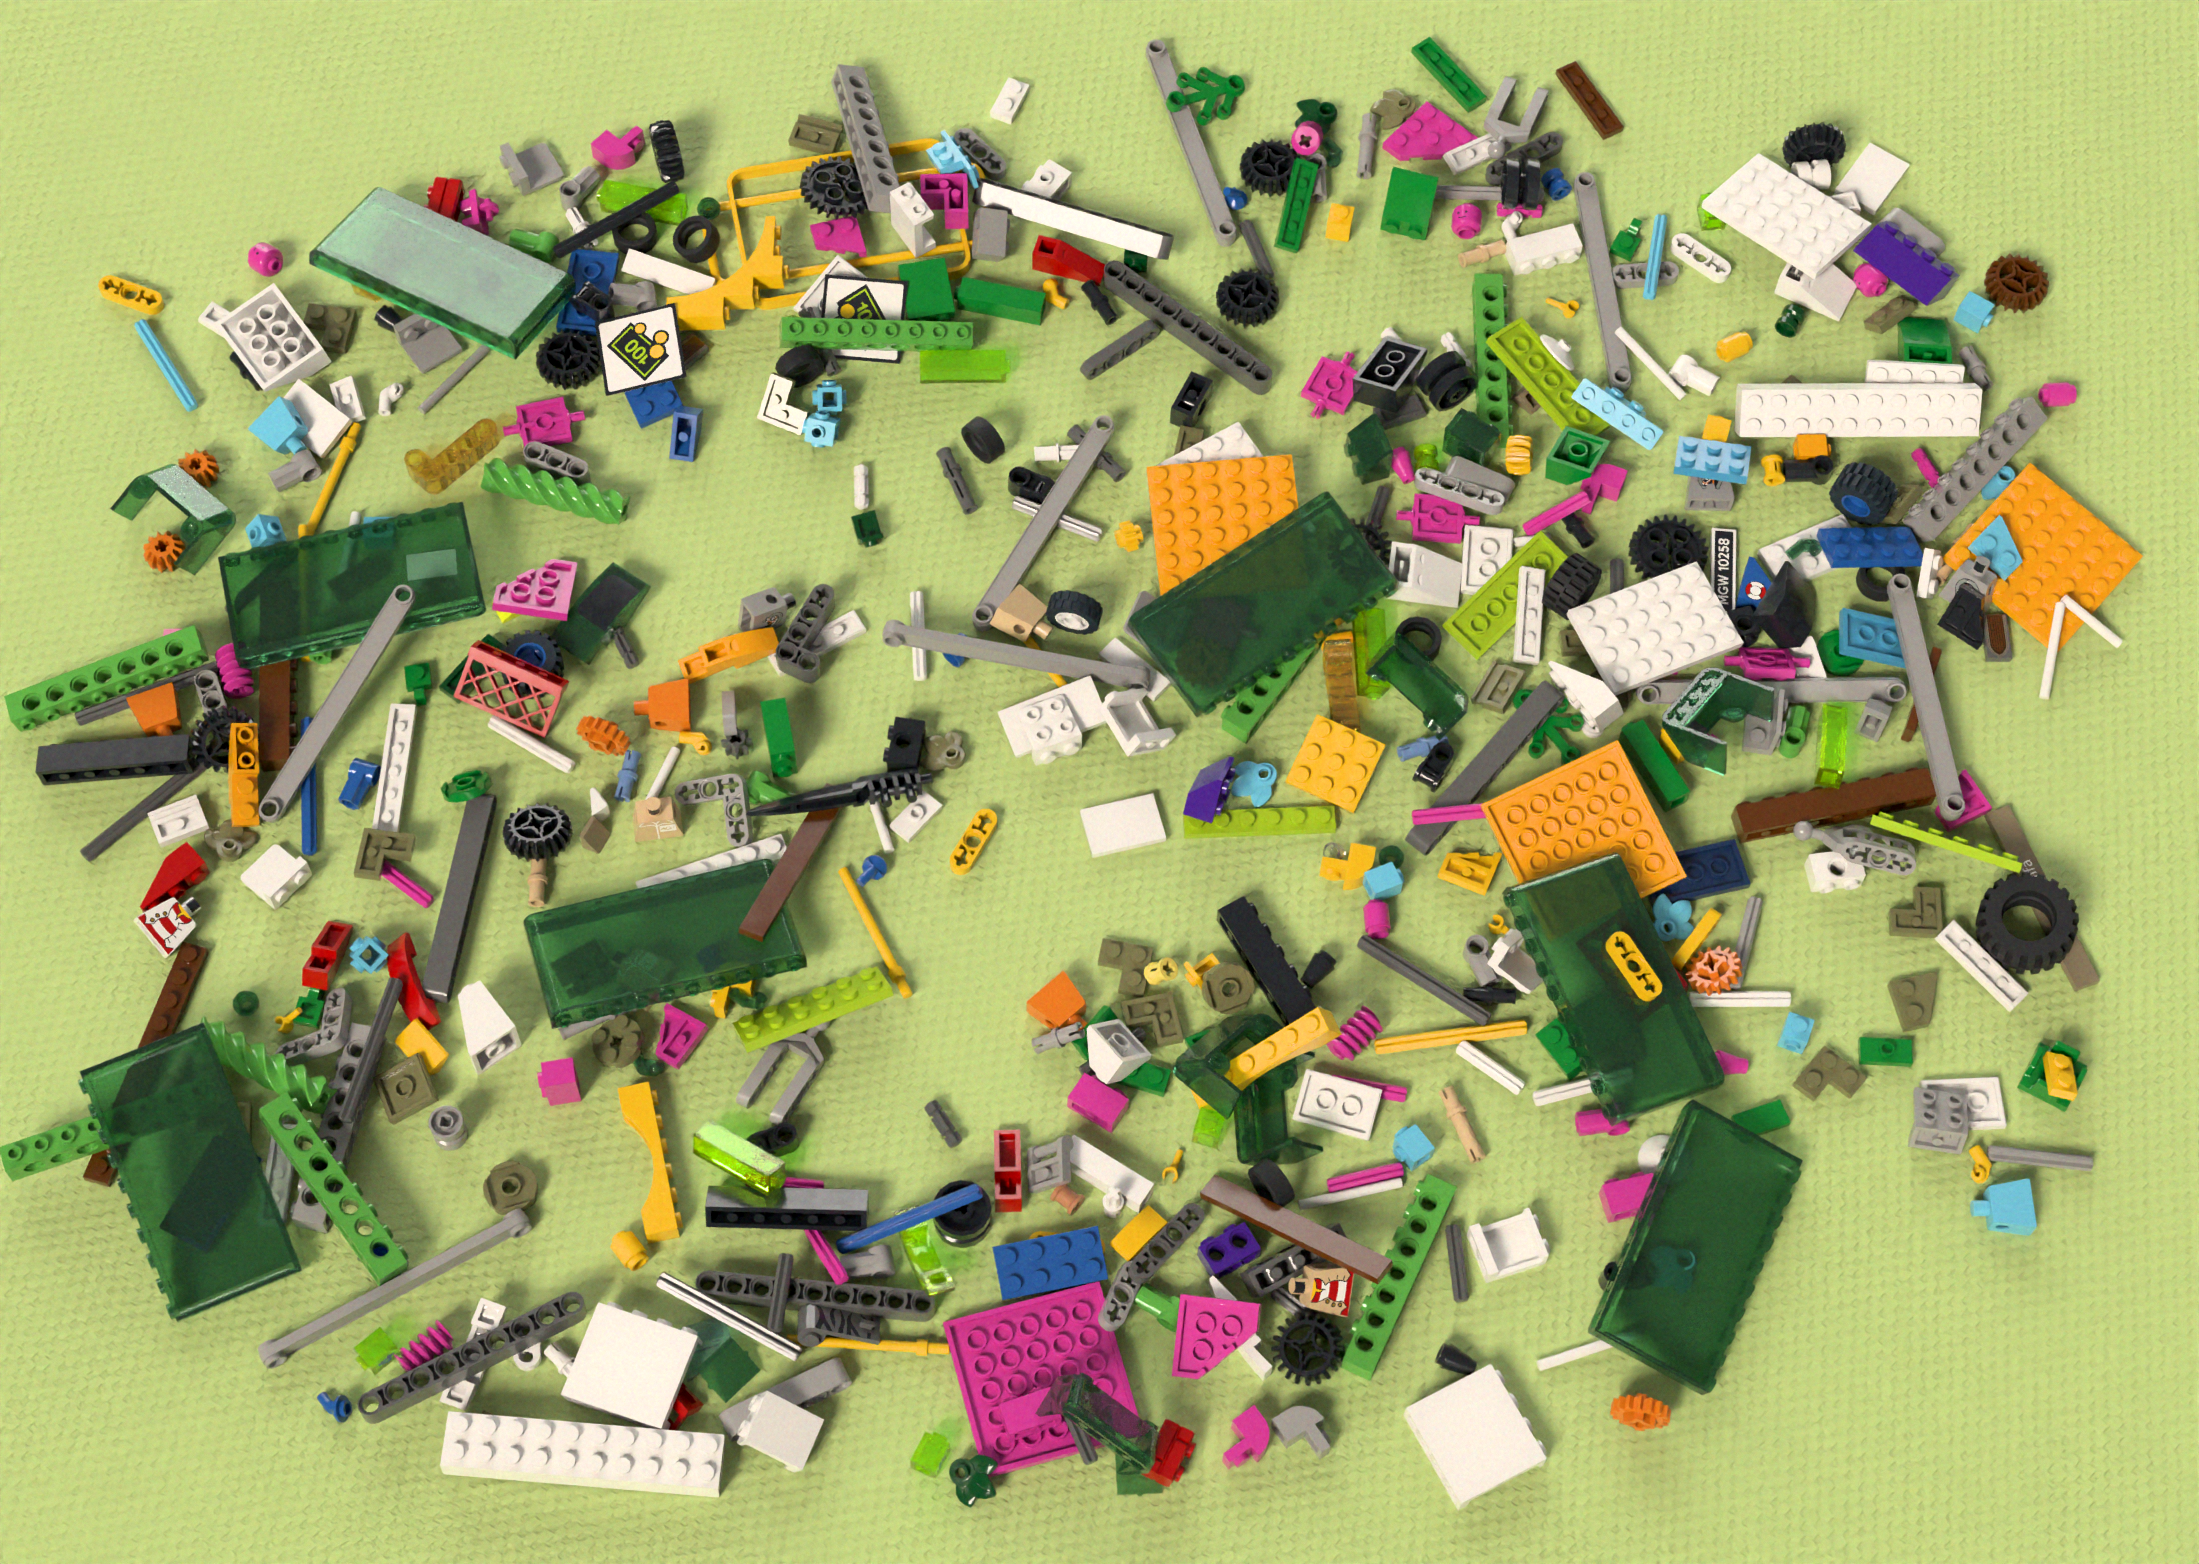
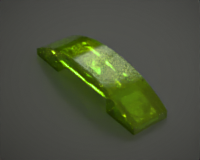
M919 1205L894 1211V1216L919 1207ZM924 1221L900 1231L899 1235L906 1256L924 1292L931 1297L954 1291L955 1286L946 1266L942 1267L929 1237L927 1222Z

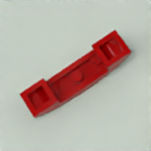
M406 932L388 945L387 965L390 978L400 979L403 983L398 1001L409 1021L412 1022L417 1018L429 1031L438 1025L441 1019L434 1000L428 999L425 996L412 958L417 956L410 933Z

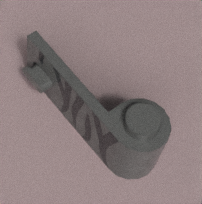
M815 1304L804 1305L798 1310L797 1339L802 1345L808 1347L821 1344L826 1334L879 1345L880 1318Z

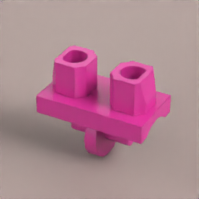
M476 189L470 190V198L460 201V208L465 216L471 214L472 217L463 219L462 227L467 234L479 232L482 237L488 236V221H492L493 217L499 213V207L496 203L491 202L489 198L483 199L478 197Z

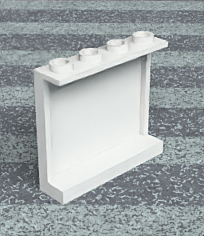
M598 1302L561 1395L567 1401L646 1428L669 1430L671 1424L667 1421L695 1349L697 1345L702 1346L703 1342L697 1336L698 1332L693 1329L682 1327L679 1330L673 1328V1324L664 1319L658 1318L655 1322L647 1319L648 1315L640 1311L633 1310L632 1313L623 1311V1307L616 1303L608 1302L605 1305Z
M1491 1364L1406 1407L1403 1415L1458 1511L1468 1506L1469 1501L1535 1466L1542 1467L1547 1459L1544 1445L1541 1441H1536L1531 1433L1533 1432L1531 1423L1526 1417H1522L1518 1411L1519 1404L1512 1393L1508 1394L1504 1387L1505 1380L1501 1372L1494 1370Z

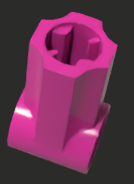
M1611 1103L1602 1109L1575 1113V1126L1579 1136L1600 1133L1617 1136L1630 1131L1624 1103Z

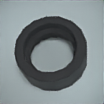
M647 212L612 230L615 246L626 255L629 249L644 254L649 252L655 246L658 238L655 220ZM630 225H643L649 231L640 240L631 241L621 237L623 229Z
M695 215L686 218L678 225L673 235L675 250L691 263L704 262L712 257L720 243V234L717 228L703 216ZM706 229L704 241L698 247L687 250L686 244L690 236L698 230Z
M801 345L783 354L777 361L775 369L778 374L795 380L794 388H798L814 381L823 371L824 364L814 347Z
M976 416L961 428V434L966 445L982 462L990 464L1005 452L1002 438L986 419Z
M1873 567L1859 568L1856 575V584L1860 592L1868 599L1876 602L1888 601L1887 587L1874 585L1866 576L1867 571ZM1880 567L1888 570L1893 576L1896 574L1905 575L1904 567Z
M1410 617L1402 621L1396 629L1393 644L1395 653L1400 660L1409 665H1427L1434 661L1439 654L1442 636L1438 626L1428 618ZM1411 631L1424 632L1432 639V646L1426 651H1412L1403 643L1404 635Z
M1264 1158L1248 1170L1250 1181L1259 1196L1282 1207L1294 1200L1295 1194L1289 1180L1272 1160Z

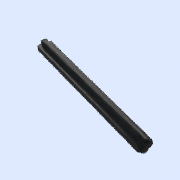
M671 181L553 246L554 253L558 258H562L679 194L680 191L677 184Z

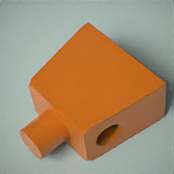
M681 679L648 687V700L634 701V715H649L650 727L652 729L677 732L691 731L689 680Z
M172 682L126 698L132 713L147 738L150 736H174L173 732L182 728L179 697Z
M1064 971L1027 1001V1012L1051 1030L1057 1027L1061 1029L1080 1022L1083 1026L1079 1028L1078 1031H1080L1088 1024L1082 1018L1086 1013V1002Z

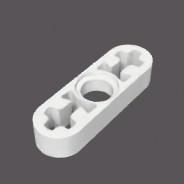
M1680 233L1673 237L1670 246L1673 255L1716 283L1725 282L1729 278L1731 265L1728 261L1687 234ZM1697 254L1704 255L1707 260L1704 262H1699L1695 259L1694 256Z

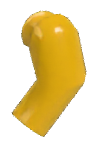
M680 731L679 743L692 744L696 751L703 756L711 752L712 744L704 733Z
M1976 1145L1968 1151L1975 1161L1971 1177L1976 1183H1983L1989 1177L1992 1164L1981 1146Z

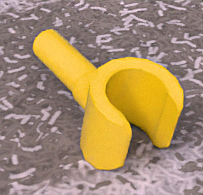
M1549 297L1546 299V303L1563 310V315L1566 318H1572L1575 315L1574 311H1577L1579 308V304L1574 300L1564 304Z
M1497 914L1493 915V921L1499 925L1494 926L1489 923L1490 932L1495 935L1500 933L1506 934L1510 929L1504 925L1503 918Z
M298 1007L286 1017L277 1016L275 1023L282 1025L277 1031L285 1034L290 1033L294 1027L292 1021L302 1013V1009Z
M1177 1150L1170 1167L1164 1169L1162 1173L1163 1181L1166 1174L1170 1172L1175 1174L1172 1184L1178 1181L1177 1169L1183 1155L1182 1150Z

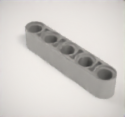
M834 1358L765 1391H769L805 1409L845 1390L852 1384V1381L841 1359ZM753 1397L724 1410L719 1415L731 1442L738 1441L740 1437L737 1435L741 1423L748 1419L751 1412L748 1410V1407Z

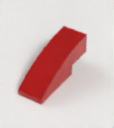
M333 921L326 923L312 944L311 956L302 968V986L328 990L345 955L353 931V925Z
M1020 1129L994 1130L995 1212H1022Z

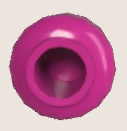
M1471 203L1457 206L1452 213V231L1461 239H1471L1480 233L1482 227L1481 210Z
M261 242L249 250L248 264L257 273L271 277L281 270L283 255L274 246Z
M1863 263L1855 270L1853 281L1857 289L1865 297L1871 298L1880 296L1885 292L1889 279L1870 263Z

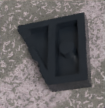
M1963 583L1937 625L1978 650L1983 640L1985 596Z

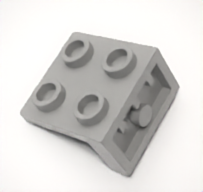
M435 303L393 326L398 343L422 374L462 352V347L442 322L440 310Z
M1779 689L1772 706L1746 704L1742 751L1772 755L1774 748L1779 747L1781 736H1784L1786 721H1782L1783 714H1786L1788 699H1784L1785 690Z
M1915 1087L1913 1091L1914 1123L1908 1137V1147L1961 1155L1968 1136L1967 1096L1965 1094Z

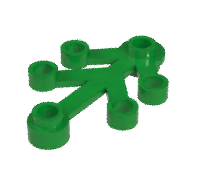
M1206 67L1198 69L1196 79L1192 78L1188 73L1182 72L1179 74L1176 84L1180 88L1190 86L1199 91L1188 95L1173 91L1166 99V106L1170 112L1175 113L1181 111L1185 105L1206 100L1203 109L1199 111L1196 117L1197 122L1205 126L1209 124L1212 118L1211 112L1217 96L1226 94L1223 104L1219 105L1216 111V116L1219 119L1226 120L1231 114L1230 107L1234 97L1241 96L1245 90L1244 80L1238 75L1224 78L1211 72ZM1209 80L1219 86L1213 87L1206 84V82Z
M1529 689L1519 690L1513 699L1514 707L1518 709L1523 704L1521 699L1528 698L1533 691ZM1566 698L1562 701L1565 706L1562 708L1558 707L1555 712L1561 714L1567 711L1569 703ZM1573 715L1570 718L1550 716L1533 735V740L1528 750L1529 756L1534 759L1542 757L1544 752L1542 741L1545 732L1562 753V765L1567 764L1570 760L1574 761L1580 758V750L1573 746L1570 747L1554 727L1568 728L1573 732H1579L1583 728V718L1580 715ZM1579 721L1580 725L1574 726L1572 722ZM1537 747L1540 749V752L1534 753L1532 749ZM1574 753L1576 757L1569 758L1567 754Z

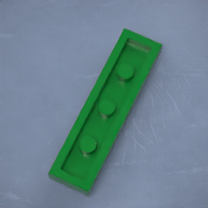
M1431 37L1412 47L1411 53L1468 113L1486 102L1487 96Z
M1300 158L1294 160L1274 247L1292 253L1298 252L1318 164Z

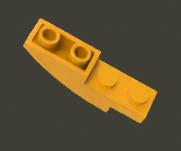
M773 627L746 631L699 646V652L678 660L684 679H688L689 684H692L732 666L738 669L776 653L779 641Z
M231 723L228 786L232 827L259 826L257 723Z

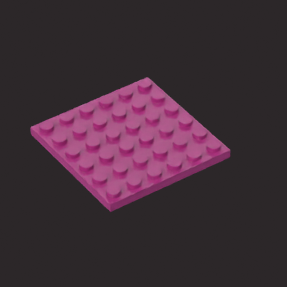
M1099 1281L943 1322L978 1455L989 1456L998 1462L997 1468L988 1475L989 1477L1079 1454L1057 1400L1056 1403L1062 1417L1061 1425L1009 1443L999 1414V1404L1005 1398L1017 1395L1018 1398L1027 1395L1031 1389L1042 1386L1044 1389L1051 1387L1054 1397L1056 1390L1063 1387L1069 1389L1095 1449L1143 1436L1144 1433L1114 1331L1104 1330L1098 1322V1315L1105 1301Z

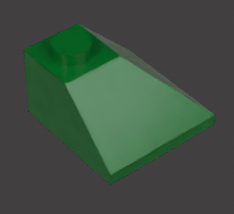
M1565 426L1546 458L1545 478L1570 485L1591 477L1608 449L1610 441Z

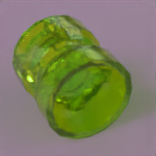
M1429 443L1416 446L1413 450L1414 458L1417 460L1415 472L1420 468H1431L1439 471V462L1436 460L1438 456L1437 447Z

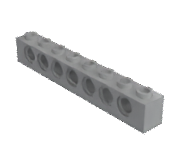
M838 64L831 83L868 209L874 212L891 213L890 192L900 186L898 175L894 170L893 158L888 150L889 145L885 140L884 128L879 120V111L875 107L874 94L871 93L869 87V78L866 77L864 67Z
M2032 396L2022 399L2018 397L2011 401L2006 412L1998 415L1994 419L1995 423L1980 434L1981 438L1966 449L1967 453L1962 458L1953 462L1951 465L1952 469L1938 478V483L1935 487L1926 491L1922 496L1923 499L1908 510L1909 514L1902 521L1906 527L1911 528L1918 543L1933 541L2048 419Z
M356 1023L351 1024L343 1053L337 1057L335 1065L337 1073L335 1079H331L329 1083V1088H337V1092L329 1100L325 1112L320 1114L322 1121L320 1128L317 1127L318 1132L316 1133L321 1141L325 1139L331 1147L336 1148L331 1155L336 1162L340 1160L346 1169L373 1085V1077L376 1075L387 1039L384 1036L354 1121L351 1124L340 1121L339 1113L342 1106L339 1103L345 1099L351 1081L346 1080L350 1075L354 1074L360 1057H354V1054L358 1051H363L371 1026ZM343 1123L340 1129L331 1130L334 1124ZM319 1162L313 1168L317 1171H323L327 1168V1165ZM300 1178L298 1183L299 1196L297 1202L294 1201L292 1203L290 1217H292L295 1226L298 1228L328 1233L331 1218L319 1202L309 1204L310 1199L315 1196L304 1180ZM331 1184L328 1189L331 1192H339L342 1186Z

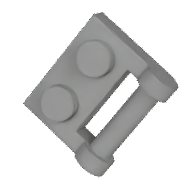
M1064 1135L1055 1142L1041 1147L1036 1145L1028 1149V1192L1037 1194L1071 1182L1070 1150H1072L1074 1143L1070 1136ZM1057 1152V1157L1041 1162L1044 1156Z

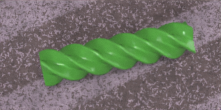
M493 458L489 464L485 462L484 475L480 486L485 491L491 493H503L510 498L526 499L536 505H548L558 511H571L583 518L594 517L602 523L618 525L627 519V509L631 496L623 498L615 489H607L600 492L592 483H584L577 486L571 478L566 476L554 480L550 473L544 470L531 474L528 468L522 464L508 467L500 458Z
M205 1016L202 1017L198 1030L190 1038L191 1044L199 1052L215 1058L224 1066L235 1069L239 1074L255 1080L259 1085L275 1091L280 1096L287 1092L290 1098L293 1099L295 1097L306 1111L323 1114L329 1100L337 1092V1088H329L325 1076L309 1077L305 1065L289 1066L285 1055L282 1053L268 1055L264 1043L248 1044L242 1031L228 1033L222 1020L209 1023Z

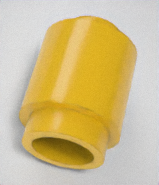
M1736 332L1718 341L1716 347L1717 356L1720 360L1729 363L1747 354L1753 348L1751 337L1746 332Z
M620 1231L612 1238L610 1248L625 1268L636 1271L649 1260V1257L646 1255L647 1250L632 1231Z

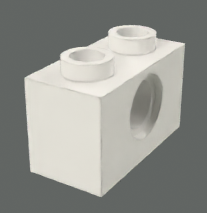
M1858 848L1849 849L1851 855L1859 851ZM1834 851L1809 854L1804 864L1811 892L1829 893L1834 889L1841 888L1853 890L1861 886L1866 876L1863 865L1851 863L1840 853ZM1831 870L1838 871L1840 875L1833 874Z

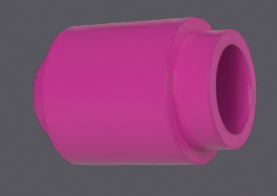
M2068 382L2044 383L2038 392L2039 401L2042 402L2044 407L2069 406L2075 403L2077 396L2076 387Z
M1380 899L1368 901V904L1363 907L1365 931L1372 939L1386 938L1391 929L1389 905Z

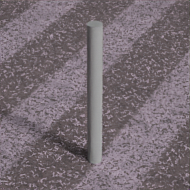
M482 344L418 407V410L422 414L429 411L490 349L485 344Z

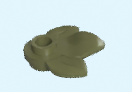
M1391 89L1383 91L1384 99H1379L1370 108L1371 113L1384 117L1382 128L1383 130L1398 127L1403 123L1404 118L1412 116L1416 104L1412 97L1403 96L1400 91Z
M949 731L945 737L932 735L925 738L923 744L928 755L920 762V766L930 771H939L945 767L949 769L960 768L966 758L965 751L962 748L963 740L957 732Z
M231 819L224 821L220 826V830L207 829L204 834L207 846L217 850L218 856L225 862L238 860L243 850L251 848L256 842V832H244L243 827H232Z

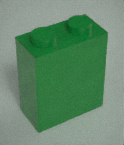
M945 257L898 265L899 281H908L905 305L907 321H951V318L955 316V308Z
M785 697L760 701L773 777L785 778L798 773Z

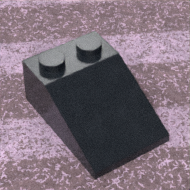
M1384 337L1353 377L1354 401L1397 413L1410 394L1427 355V348Z
M1785 561L1752 617L1778 648L1801 647L1812 629L1816 593L1791 563Z

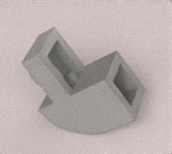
M1295 1406L1272 1419L1271 1428L1286 1449L1302 1438H1305L1319 1460L1329 1454L1331 1440L1323 1429H1318L1322 1426L1324 1417L1318 1411L1306 1406Z

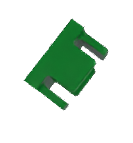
M2056 1041L2053 1047L2039 1042L2017 1088L2065 1112L2071 1100L2048 1094L2043 1057L2047 1051L2071 1057L2077 1091L2087 1073L2088 1066L2077 1061L2081 1053L2080 1051L2060 1041Z

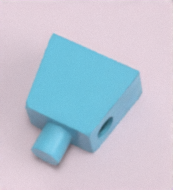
M278 396L248 428L250 432L270 448L284 455L290 451L295 455L297 452L307 449L301 440L308 434V428L293 403L283 397Z
M2030 1179L1991 1185L1983 1193V1200H1972L1970 1202L1971 1215L1985 1216L1987 1228L1990 1231L2030 1236L2037 1227Z

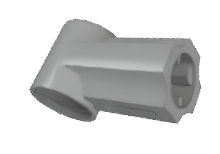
M1313 153L1307 156L1306 161L1318 164L1319 166L1310 202L1320 203L1327 199L1326 159L1319 153Z
M590 166L584 167L572 180L561 184L559 189L561 204L566 211L573 207L579 210L583 203L582 200L601 181L600 175L594 168Z
M642 281L635 285L611 283L609 286L608 295L611 297L612 304L634 306L637 311L657 307L655 286L651 282Z
M302 450L291 458V462L268 474L276 490L281 492L300 481H314L321 475L322 470L309 450Z
M1476 934L1467 939L1462 954L1464 960L1470 964L1480 987L1487 988V985H1496L1502 980V977L1487 964L1492 957L1488 950V941L1485 937ZM1476 946L1480 948L1481 953H1473L1470 947Z
M878 1245L871 1247L867 1252L840 1256V1262L847 1272L848 1280L869 1276L875 1279H882L895 1274L892 1249L889 1245Z

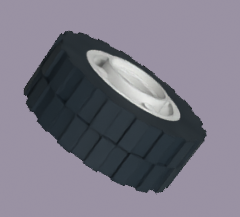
M1061 590L1051 595L1046 611V619L1052 625L1066 632L1082 635L1092 634L1099 627L1103 607L1094 598L1086 594Z

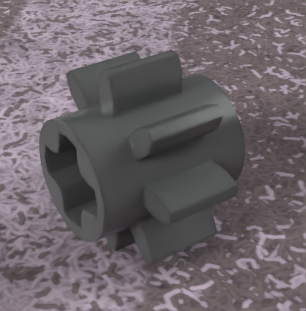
M737 727V735L725 736L726 739L721 740V746L726 748V756L732 755L739 759L744 754L749 755L748 747L753 746L752 738H748L747 729L742 731Z

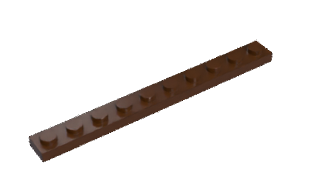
M182 942L112 1109L149 1096L209 951L207 948ZM129 1142L92 1154L83 1175L84 1180L110 1187Z

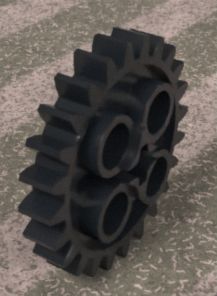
M829 156L828 161L820 158L819 164L812 161L811 167L806 166L800 182L801 196H805L804 203H810V209L818 208L817 214L826 212V218L832 214L838 220L839 215H842L844 219L848 218V215L856 218L857 212L863 215L865 209H868L855 163L850 164V158L843 162L840 156H838L837 161H834Z
M1665 514L1661 521L1657 516H1654L1653 523L1646 519L1644 526L1639 524L1637 532L1634 531L1628 546L1630 548L1628 556L1632 557L1630 564L1636 565L1635 573L1643 571L1641 578L1643 580L1647 577L1652 579L1697 562L1701 570L1704 571L1709 548L1705 546L1706 538H1700L1702 531L1694 532L1695 524L1686 526V519L1677 522L1676 515L1672 520H1669L1667 514ZM1666 534L1669 536L1668 549L1665 548L1667 544ZM1668 554L1671 555L1669 561L1671 570L1668 569ZM1678 560L1684 561L1685 564L1679 563ZM1653 561H1659L1661 564H1656Z

